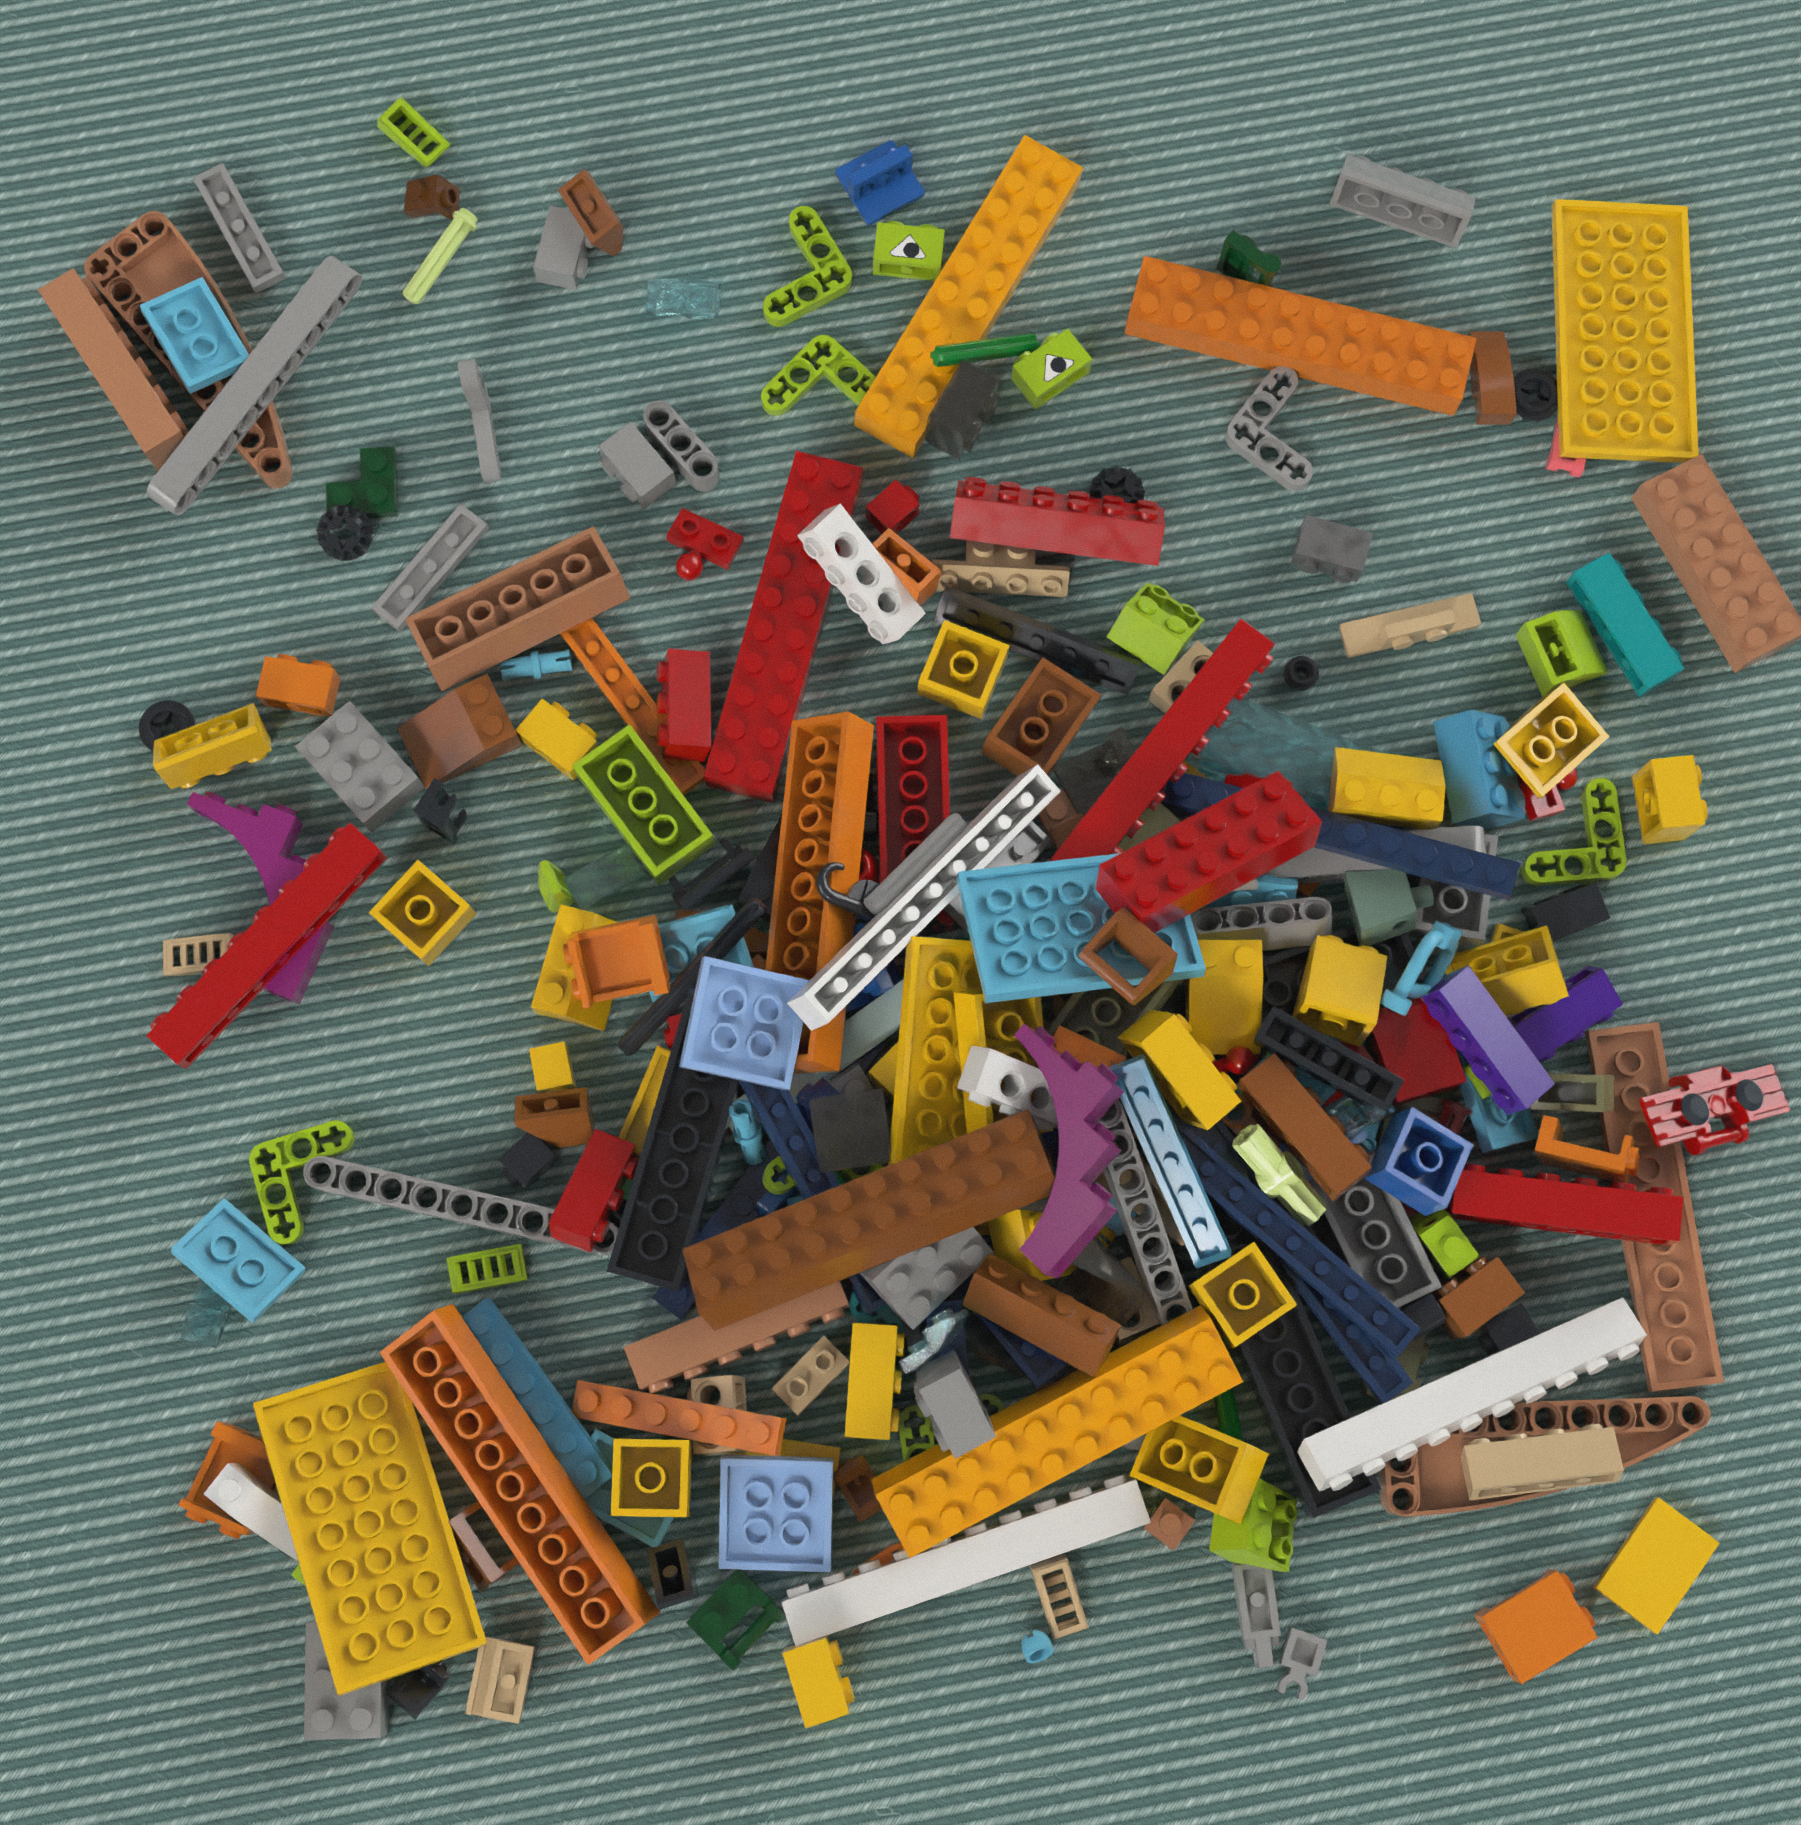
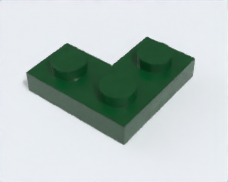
M395 447L360 448V481L326 483V511L335 506L349 505L361 510L368 518L398 516L397 451Z

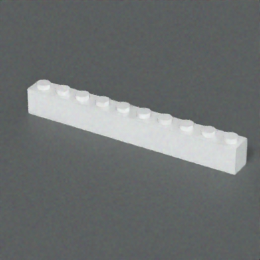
M1037 764L1018 775L882 912L878 913L787 1002L811 1031L828 1024L911 941V936H916L959 893L957 884L958 872L983 869L1061 792Z
M1622 1297L1307 1437L1303 1440L1297 1452L1319 1492L1329 1487L1333 1491L1339 1490L1353 1481V1476L1362 1472L1366 1476L1372 1475L1386 1466L1384 1462L1393 1458H1397L1398 1461L1408 1459L1418 1452V1447L1429 1443L1431 1447L1439 1445L1450 1438V1433L1461 1428L1463 1432L1470 1431L1483 1422L1482 1418L1493 1414L1495 1418L1501 1417L1514 1409V1404L1524 1399L1526 1403L1534 1402L1546 1394L1545 1390L1555 1385L1558 1389L1565 1388L1578 1379L1577 1375L1588 1371L1589 1375H1593L1605 1369L1609 1365L1608 1361L1619 1357L1620 1361L1633 1357L1640 1351L1638 1346L1647 1334Z
M1125 1474L1117 1475L1104 1480V1488L1091 1491L1090 1486L1079 1488L1069 1492L1071 1499L1058 1504L1055 1498H1051L1034 1504L1036 1511L1022 1516L1020 1510L1000 1516V1524L986 1528L985 1522L972 1525L964 1529L965 1536L953 1540L949 1537L910 1559L905 1549L893 1553L895 1560L881 1565L879 1559L871 1560L858 1565L859 1573L845 1577L844 1572L840 1571L823 1577L824 1584L809 1589L808 1583L788 1589L786 1590L788 1597L783 1598L781 1603L795 1646L1149 1524L1151 1521L1137 1480L1134 1478L1126 1479Z

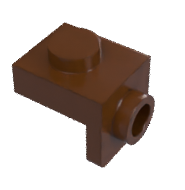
M439 174L407 181L403 212L411 218L440 213L447 219L452 220L454 219L452 214L458 210L460 190Z
M863 1455L845 1460L833 1472L836 1484L859 1522L864 1521L882 1509L875 1496L871 1481L876 1476Z

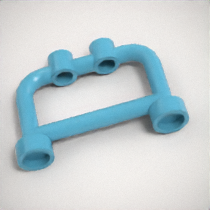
M1436 920L1430 932L1424 936L1416 948L1394 991L1386 989L1380 1003L1406 1016L1413 1003L1410 1000L1422 997L1442 980L1456 953L1458 941L1463 932L1445 922L1441 923ZM1436 946L1441 948L1423 984L1415 983L1433 949Z

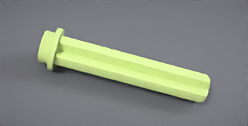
M461 208L459 212L454 211L452 214L454 219L403 290V296L411 303L419 304L469 232L476 230L478 219L467 209Z

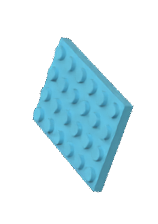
M1118 854L958 872L957 884L985 1003L1112 988L1078 956L1115 914L1095 888L1099 865ZM1190 914L1155 933L1178 954L1173 974L1165 981L1204 977L1206 968ZM1114 940L1097 953L1132 985H1139L1150 972Z

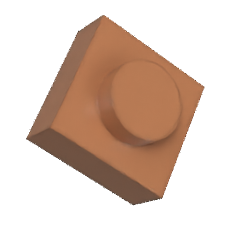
M1163 1498L1150 1516L1151 1523L1144 1525L1143 1529L1174 1551L1195 1520L1168 1499Z

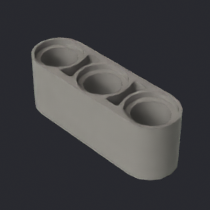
M653 401L648 404L644 410L643 417L646 432L651 440L693 488L701 492L713 490L720 480L718 463L715 456L668 403ZM658 417L668 419L667 423L662 426L652 424L654 419ZM679 442L690 444L688 449L684 451H677L673 448ZM700 467L712 469L706 476L695 474V471Z

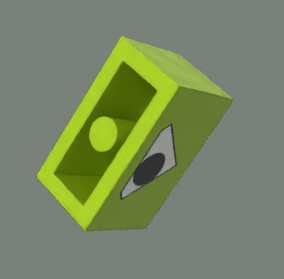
M899 221L877 222L873 255V275L935 281L942 267L945 229H938L931 224L909 226Z
M1067 328L1060 334L1057 332L1050 334L1043 340L1041 347L1034 352L1026 351L1021 354L1013 363L1011 379L1036 410L1089 374L1092 358Z

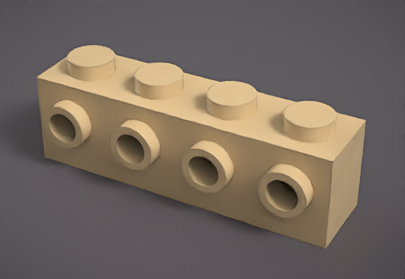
M1600 1424L1586 1425L1581 1427L1579 1431L1565 1433L1563 1429H1552L1544 1432L1542 1436L1528 1437L1527 1434H1513L1506 1437L1505 1441L1491 1442L1487 1438L1475 1439L1463 1447L1460 1457L1469 1500L1619 1482L1624 1471L1614 1427L1602 1428Z

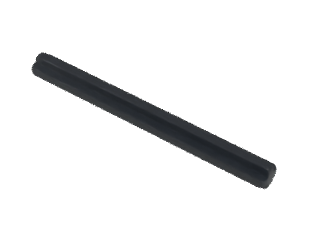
M757 897L749 899L670 985L669 993L662 994L618 1041V1048L625 1055L631 1056L635 1054L667 1020V1017L687 998L690 986H696L702 957L706 956L722 960L766 913L767 907Z

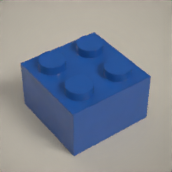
M1411 1107L1391 1117L1370 1164L1372 1168L1364 1179L1426 1216L1447 1208L1473 1144Z

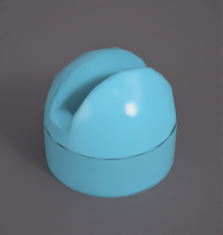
M1033 1630L1034 1636L1029 1637L1027 1634L1023 1636L1021 1642L1022 1652L1028 1663L1043 1661L1054 1652L1049 1637L1042 1631Z

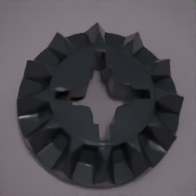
M1528 369L1518 373L1513 378L1516 413L1522 417L1523 421L1535 420L1538 423L1543 419L1551 418L1558 410L1557 380L1551 374L1539 369ZM1538 386L1537 397L1541 400H1537L1530 406V402H1528L1529 396L1525 393L1530 394Z
M1116 465L1113 468H1103L1093 478L1089 494L1090 498L1103 499V496L1111 495L1112 490L1108 487L1116 488L1118 484L1123 482V493L1127 496L1119 495L1118 497L1123 498L1125 503L1137 504L1139 500H1144L1145 490L1141 478H1138L1131 468L1125 469Z
M340 505L329 509L321 516L316 529L319 545L328 556L340 561H350L361 557L367 552L373 539V528L369 518L358 508L349 505ZM346 518L348 530L353 531V533H359V536L347 538L344 548H342L341 537L331 533V530L342 528Z
M164 700L151 705L143 713L139 722V735L143 744L149 750L153 751L155 740L165 736L155 725H168L172 719V724L179 731L195 725L196 721L185 705L172 700Z

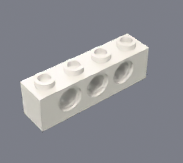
M841 504L825 509L797 535L802 541L806 553L813 559H816L824 569L827 580L832 585L838 587L845 596L849 608L860 615L867 624L871 636L880 641L882 645L899 640L926 614ZM835 543L840 547L841 556L835 550ZM857 571H859L862 576V584L857 579ZM878 598H880L883 603V611L880 609L878 605Z
M971 1046L957 1086L958 1089L970 1093L968 1100L990 1107L991 1102L1000 1105L999 1112L1009 1117L1029 1109L1039 1129L1050 1131L1051 1127L1058 1129L1054 1101L1047 1081L1040 1069L991 1048ZM1004 1078L1005 1086L1004 1089L1001 1091L1000 1084L1002 1079ZM1034 1091L1035 1098L1034 1101L1031 1103V1094Z

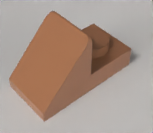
M1066 788L1060 790L1061 792L1038 814L1047 836L1052 839L1051 844L1055 852L1084 817L1082 813L1078 815Z

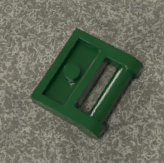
M1233 229L1224 240L1216 269L1225 276L1273 287V278L1279 273L1282 262L1276 254H1264L1257 248L1255 242L1250 237L1240 235ZM1254 268L1261 272L1259 279L1252 276Z
M736 1569L686 1623L734 1671L742 1663L740 1658L775 1621L779 1623L786 1615L742 1569ZM758 1603L765 1611L729 1648L722 1639Z

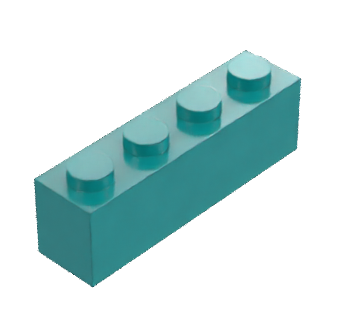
M1609 552L1573 572L1565 582L1639 698L1673 680L1684 670L1679 652L1674 647H1670L1663 636L1661 624L1657 619L1651 618L1644 607L1645 603L1641 593L1631 587L1626 579L1624 567L1618 560H1614Z

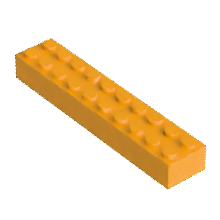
M1026 135L1023 136L856 409L854 426L913 459L971 364L970 362L937 367L933 364V359L930 358V352L934 351L935 347L939 345L984 340L987 338L1079 186L1083 171L1082 166Z
M1200 1305L1109 1353L1094 1377L1081 1370H1077L990 1416L996 1437L958 1458H954L950 1449L943 1452L940 1445L937 1444L871 1479L874 1493L910 1559L1242 1383L1243 1380L1210 1316Z

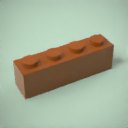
M1273 1053L1241 1078L1237 1089L1243 1096L1248 1098L1252 1107L1334 1202L1369 1173L1372 1168L1368 1163L1370 1157L1358 1143L1353 1145L1344 1135L1346 1129L1339 1119L1334 1115L1328 1116L1319 1106L1322 1102L1316 1092L1309 1086L1304 1088L1295 1078L1297 1072L1292 1064L1285 1058L1280 1060Z
M989 1254L975 1271L962 1304L1092 1377L1096 1375L1107 1359L1121 1327V1324L1111 1320L1106 1315L1089 1308L1073 1297L1056 1290L1040 1279L1023 1272L992 1254Z

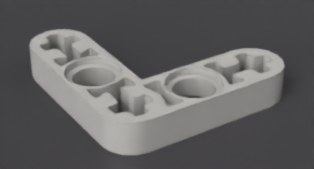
M475 358L458 361L461 386L472 413L484 483L501 481L502 477L491 406L485 382Z
M1279 366L1275 367L1231 420L1226 430L1225 440L1232 450L1290 491H1301L1308 486L1313 476L1311 463L1266 430L1291 399L1298 385L1296 372L1292 368ZM1287 379V387L1283 386L1278 391L1276 397H1274L1271 393L1275 388L1277 380ZM1264 401L1270 406L1271 413L1267 416H1259L1253 411L1252 405L1255 402ZM1243 428L1248 431L1246 437H1242L1240 440L1236 439L1237 431L1240 432ZM1256 438H1260L1261 440L1257 442L1254 451L1250 449L1252 442L1255 443ZM1266 446L1273 447L1278 452V458L1275 461L1267 462L1261 458L1260 449ZM1284 457L1288 459L1286 466L1284 465L1281 471L1277 468L1280 467ZM1298 468L1303 471L1301 477H1297L1295 480L1290 477L1292 471H1296Z

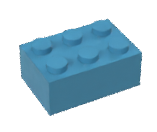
M1467 710L1434 721L1433 724L1440 760L1442 761L1452 823L1455 825L1480 826L1483 829H1491L1525 819V797L1519 788L1517 772L1493 744L1510 727L1506 717Z

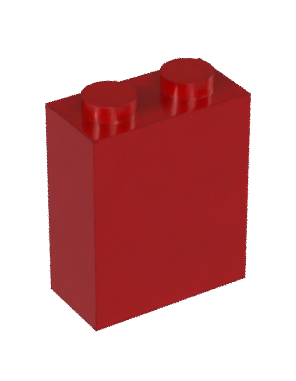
M1421 997L1410 1000L1413 1003L1406 1016L1395 1011L1392 1012L1387 1007L1379 1009L1376 1026L1366 1038L1374 1062L1404 1079L1402 1086L1390 1105L1391 1108L1458 1088L1467 1081L1449 1035L1439 1021L1430 1015L1428 1006Z

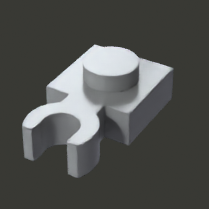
M1289 1627L1279 1664L1287 1666L1289 1669L1286 1674L1280 1677L1277 1683L1278 1692L1284 1694L1287 1684L1295 1681L1299 1687L1296 1698L1304 1700L1308 1692V1686L1305 1681L1306 1673L1317 1677L1327 1639Z

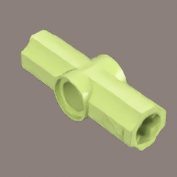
M1251 1124L1241 1130L1239 1135L1233 1140L1232 1147L1255 1172L1256 1181L1262 1191L1271 1199L1277 1197L1301 1226H1309L1319 1220L1320 1216L1327 1209V1203L1305 1179L1304 1171L1298 1160L1288 1151L1283 1153L1259 1124Z

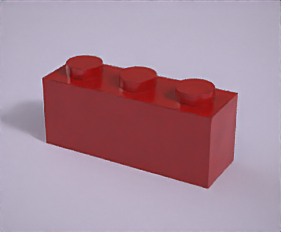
M668 648L664 660L658 661L656 672L657 682H662V692H659L657 697V713L662 714V724H659L657 729V745L662 746L663 759L704 762L711 749L710 652Z
M597 1129L594 1130L549 1221L552 1238L588 1252H592L596 1242H603L609 1229L607 1219L612 1210L617 1211L625 1194L622 1188L627 1178L632 1180L636 1172L639 1159L636 1156V1146L634 1143Z

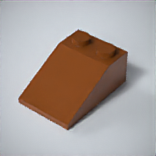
M1042 657L986 737L981 753L1016 776L1038 764L1049 777L1101 698V694Z
M488 674L455 688L397 728L426 790L434 778L444 783L522 746Z

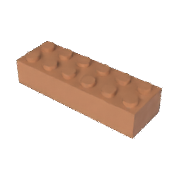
M72 268L37 290L156 470L159 471L189 433V429L88 276L81 279L75 269Z
M1702 454L1641 484L1631 499L1734 673L1791 646L1801 638L1800 616Z
M592 526L405 618V621L441 691H444L630 599V595L621 573L595 527Z
M838 1281L716 1331L710 1327L702 1316H698L623 1348L639 1389L649 1390L651 1394H657L674 1387L673 1379L684 1375L685 1380H690L708 1373L707 1366L719 1361L720 1365L726 1366L743 1359L741 1352L754 1347L756 1352H760L777 1345L776 1337L788 1333L790 1338H795L811 1331L809 1324L823 1319L825 1325L845 1317L843 1310L849 1308V1303L841 1283Z

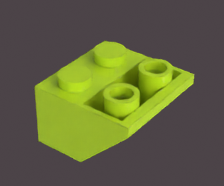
M1147 582L1125 604L1107 638L1165 675L1176 663L1205 619L1199 616L1193 607L1181 604L1171 598L1164 588Z
M1560 610L1525 622L1515 635L1542 697L1562 683H1565L1570 688L1608 673L1581 610Z
M1259 1478L1241 1524L1214 1513L1209 1551L1230 1562L1280 1572H1289L1290 1558L1293 1554L1294 1523L1297 1518V1499Z

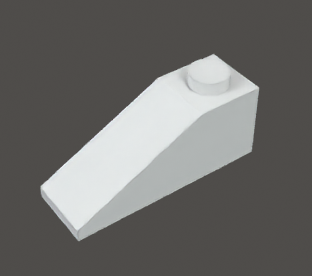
M228 1463L208 1487L204 1495L238 1522L298 1561L279 1495L240 1463Z

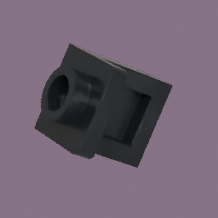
M439 1661L405 1673L390 1689L387 1696L416 1720L448 1682L450 1674L447 1672V1666L443 1661Z

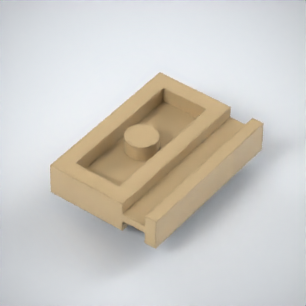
M485 1636L487 1644L478 1648L465 1714L519 1724L522 1719L536 1646Z

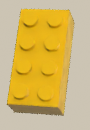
M982 988L953 992L961 1075L971 1046L991 1048L1040 1069L1029 1051L1014 1034L1023 1024L1035 1030L1039 1026L1044 1028L1041 997L985 1003ZM1004 1078L1002 1079L1000 1084L1001 1091L1004 1089L1005 1086ZM963 1091L967 1134L1009 1117L999 1112L1000 1105L991 1102L990 1107L974 1103L968 1100L970 1093ZM1034 1091L1031 1094V1103L1034 1101L1035 1098ZM1040 1129L1041 1133L1049 1132V1131H1045V1130Z

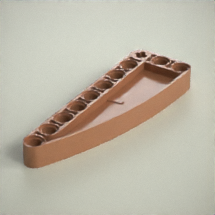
M149 211L86 259L84 271L96 290L204 413L234 374L190 394L165 351L161 350L162 346L149 324L140 326L141 322L145 320L140 305L203 277L248 354L250 355L253 350L217 284L184 237L163 213ZM163 229L161 234L152 236L155 231ZM136 250L133 255L125 257L129 251ZM131 294L127 300L119 302L122 296ZM208 391H216L213 397L209 399H203L204 395ZM272 401L235 449L266 485L278 489L289 484L293 472L283 429L274 401ZM259 439L256 446L245 448L250 440ZM281 464L277 471L267 472L270 465Z
M1694 1396L1517 1402L1514 1404V1409L1510 1411L1513 1423L1508 1430L1501 1428L1498 1423V1417L1495 1418L1491 1414L1482 1418L1483 1422L1470 1432H1463L1460 1428L1451 1432L1450 1438L1439 1445L1431 1447L1427 1443L1418 1447V1452L1406 1459L1405 1467L1399 1472L1393 1470L1389 1461L1384 1462L1386 1466L1379 1471V1484L1382 1489L1380 1490V1500L1383 1508L1392 1515L1423 1516L1507 1505L1569 1489L1469 1500L1460 1457L1463 1447L1475 1439L1487 1438L1491 1442L1505 1441L1506 1437L1513 1434H1527L1528 1437L1542 1436L1544 1432L1552 1429H1563L1565 1433L1579 1431L1580 1428L1573 1423L1571 1418L1572 1412L1576 1407L1581 1408L1585 1413L1586 1420L1583 1426L1600 1424L1602 1428L1614 1427L1623 1468L1661 1452L1696 1433L1708 1424L1711 1412L1704 1400ZM1687 1403L1695 1411V1418L1690 1424L1682 1416V1409ZM1649 1405H1653L1658 1410V1420L1654 1425L1646 1420L1645 1411ZM1613 1406L1618 1407L1622 1413V1421L1617 1426H1614L1608 1417L1609 1410ZM1540 1408L1546 1410L1549 1415V1423L1544 1429L1538 1427L1535 1422V1414ZM1402 1488L1408 1494L1409 1499L1406 1507L1399 1510L1394 1506L1392 1496L1397 1489Z

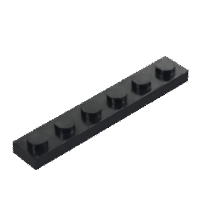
M946 586L943 591L934 621L941 624L946 620L1010 645L1009 650L1040 661L1043 657L1066 672L1129 695L1142 661L949 586Z

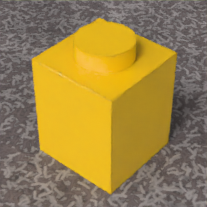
M564 1041L529 1049L538 1093L576 1088L569 1047Z

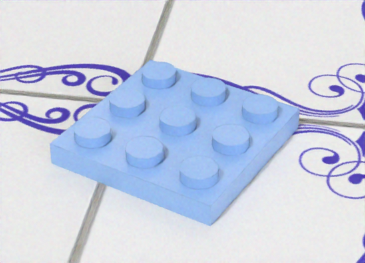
M706 956L702 957L679 1067L786 1091L790 1090L803 1021L787 1002L810 980Z
M722 1454L720 1464L719 1569L831 1572L834 1458Z

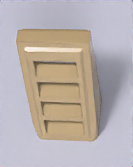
M224 933L163 940V975L201 974L204 967L215 959V946H220L221 957L228 950L227 945L234 935ZM207 946V963H201V947ZM189 947H194L193 965H188ZM174 948H180V966L174 967Z
M1062 1553L1029 1565L1053 1640L1089 1628L1066 1555ZM1061 1569L1060 1572L1042 1578V1575ZM1062 1582L1066 1583L1065 1587L1048 1593L1046 1591L1047 1587ZM1067 1597L1071 1598V1602L1051 1608L1050 1603ZM1075 1611L1076 1617L1056 1623L1055 1617Z

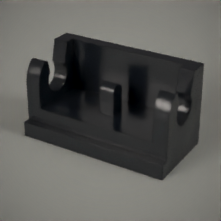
M434 778L413 812L425 828L455 845L458 840L456 835L467 819V812L463 809L459 812L457 819L453 821L450 819L449 816L457 804V796L455 794L449 796L443 787L444 784Z
M1597 882L1582 883L1521 908L1530 930L1547 926L1552 942L1611 919Z

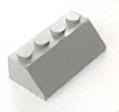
M1347 154L1329 205L1457 248L1472 216L1476 198L1467 195L1463 190L1448 189L1437 185L1428 178H1416L1404 174L1398 168L1384 167L1372 163L1366 157H1354Z
M1375 1153L1369 1155V1157H1370V1161L1368 1162L1369 1164H1371L1372 1159H1373ZM1363 1178L1333 1202L1315 1180L1310 1182V1185L1327 1203L1324 1215L1349 1267L1398 1308L1442 1287L1399 1199Z

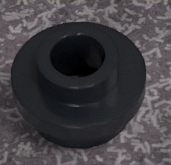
M1305 656L1292 658L1284 668L1286 683L1292 689L1298 691L1312 688L1319 677L1317 664ZM1299 669L1305 671L1307 678L1298 679L1295 671Z

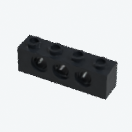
M1274 1006L1254 1038L1253 1044L1271 1054L1275 1053L1280 1059H1287L1292 1066L1382 1117L1389 1109L1404 1082V1079Z

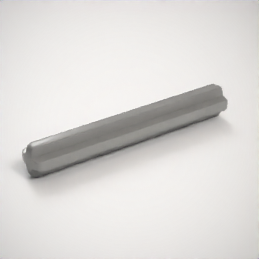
M957 813L948 816L864 899L865 907L872 914L882 912L966 828V822Z

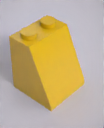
M1317 935L1309 950L1292 1017L1324 1035L1335 1037L1339 1041L1360 1047L1377 1023L1388 956L1379 954L1378 950L1370 946L1356 947L1344 943L1342 939L1336 936L1324 935L1322 937Z

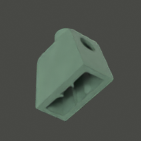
M1395 869L1345 872L1344 892L1360 946H1370L1412 931L1416 925V909L1434 905L1431 886L1424 885L1410 888L1405 872Z

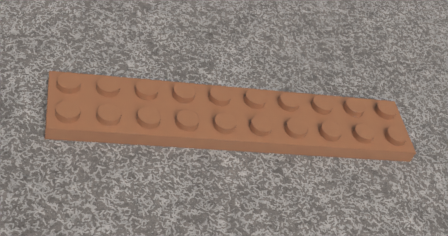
M1659 1022L1585 1032L1592 1074L1614 1075V1111L1599 1112L1605 1151L1619 1154L1624 1136H1633L1635 1147L1639 1148L1638 1155H1641L1637 1175H1630L1628 1183L1636 1185L1635 1191L1645 1192V1190H1651V1187H1664L1674 1189V1196L1684 1197L1680 1242L1666 1246L1621 1240L1634 1315L1647 1334L1640 1344L1648 1392L1724 1383L1681 1141L1656 1148L1639 1099L1642 1097L1671 1090L1668 1083L1669 1075Z

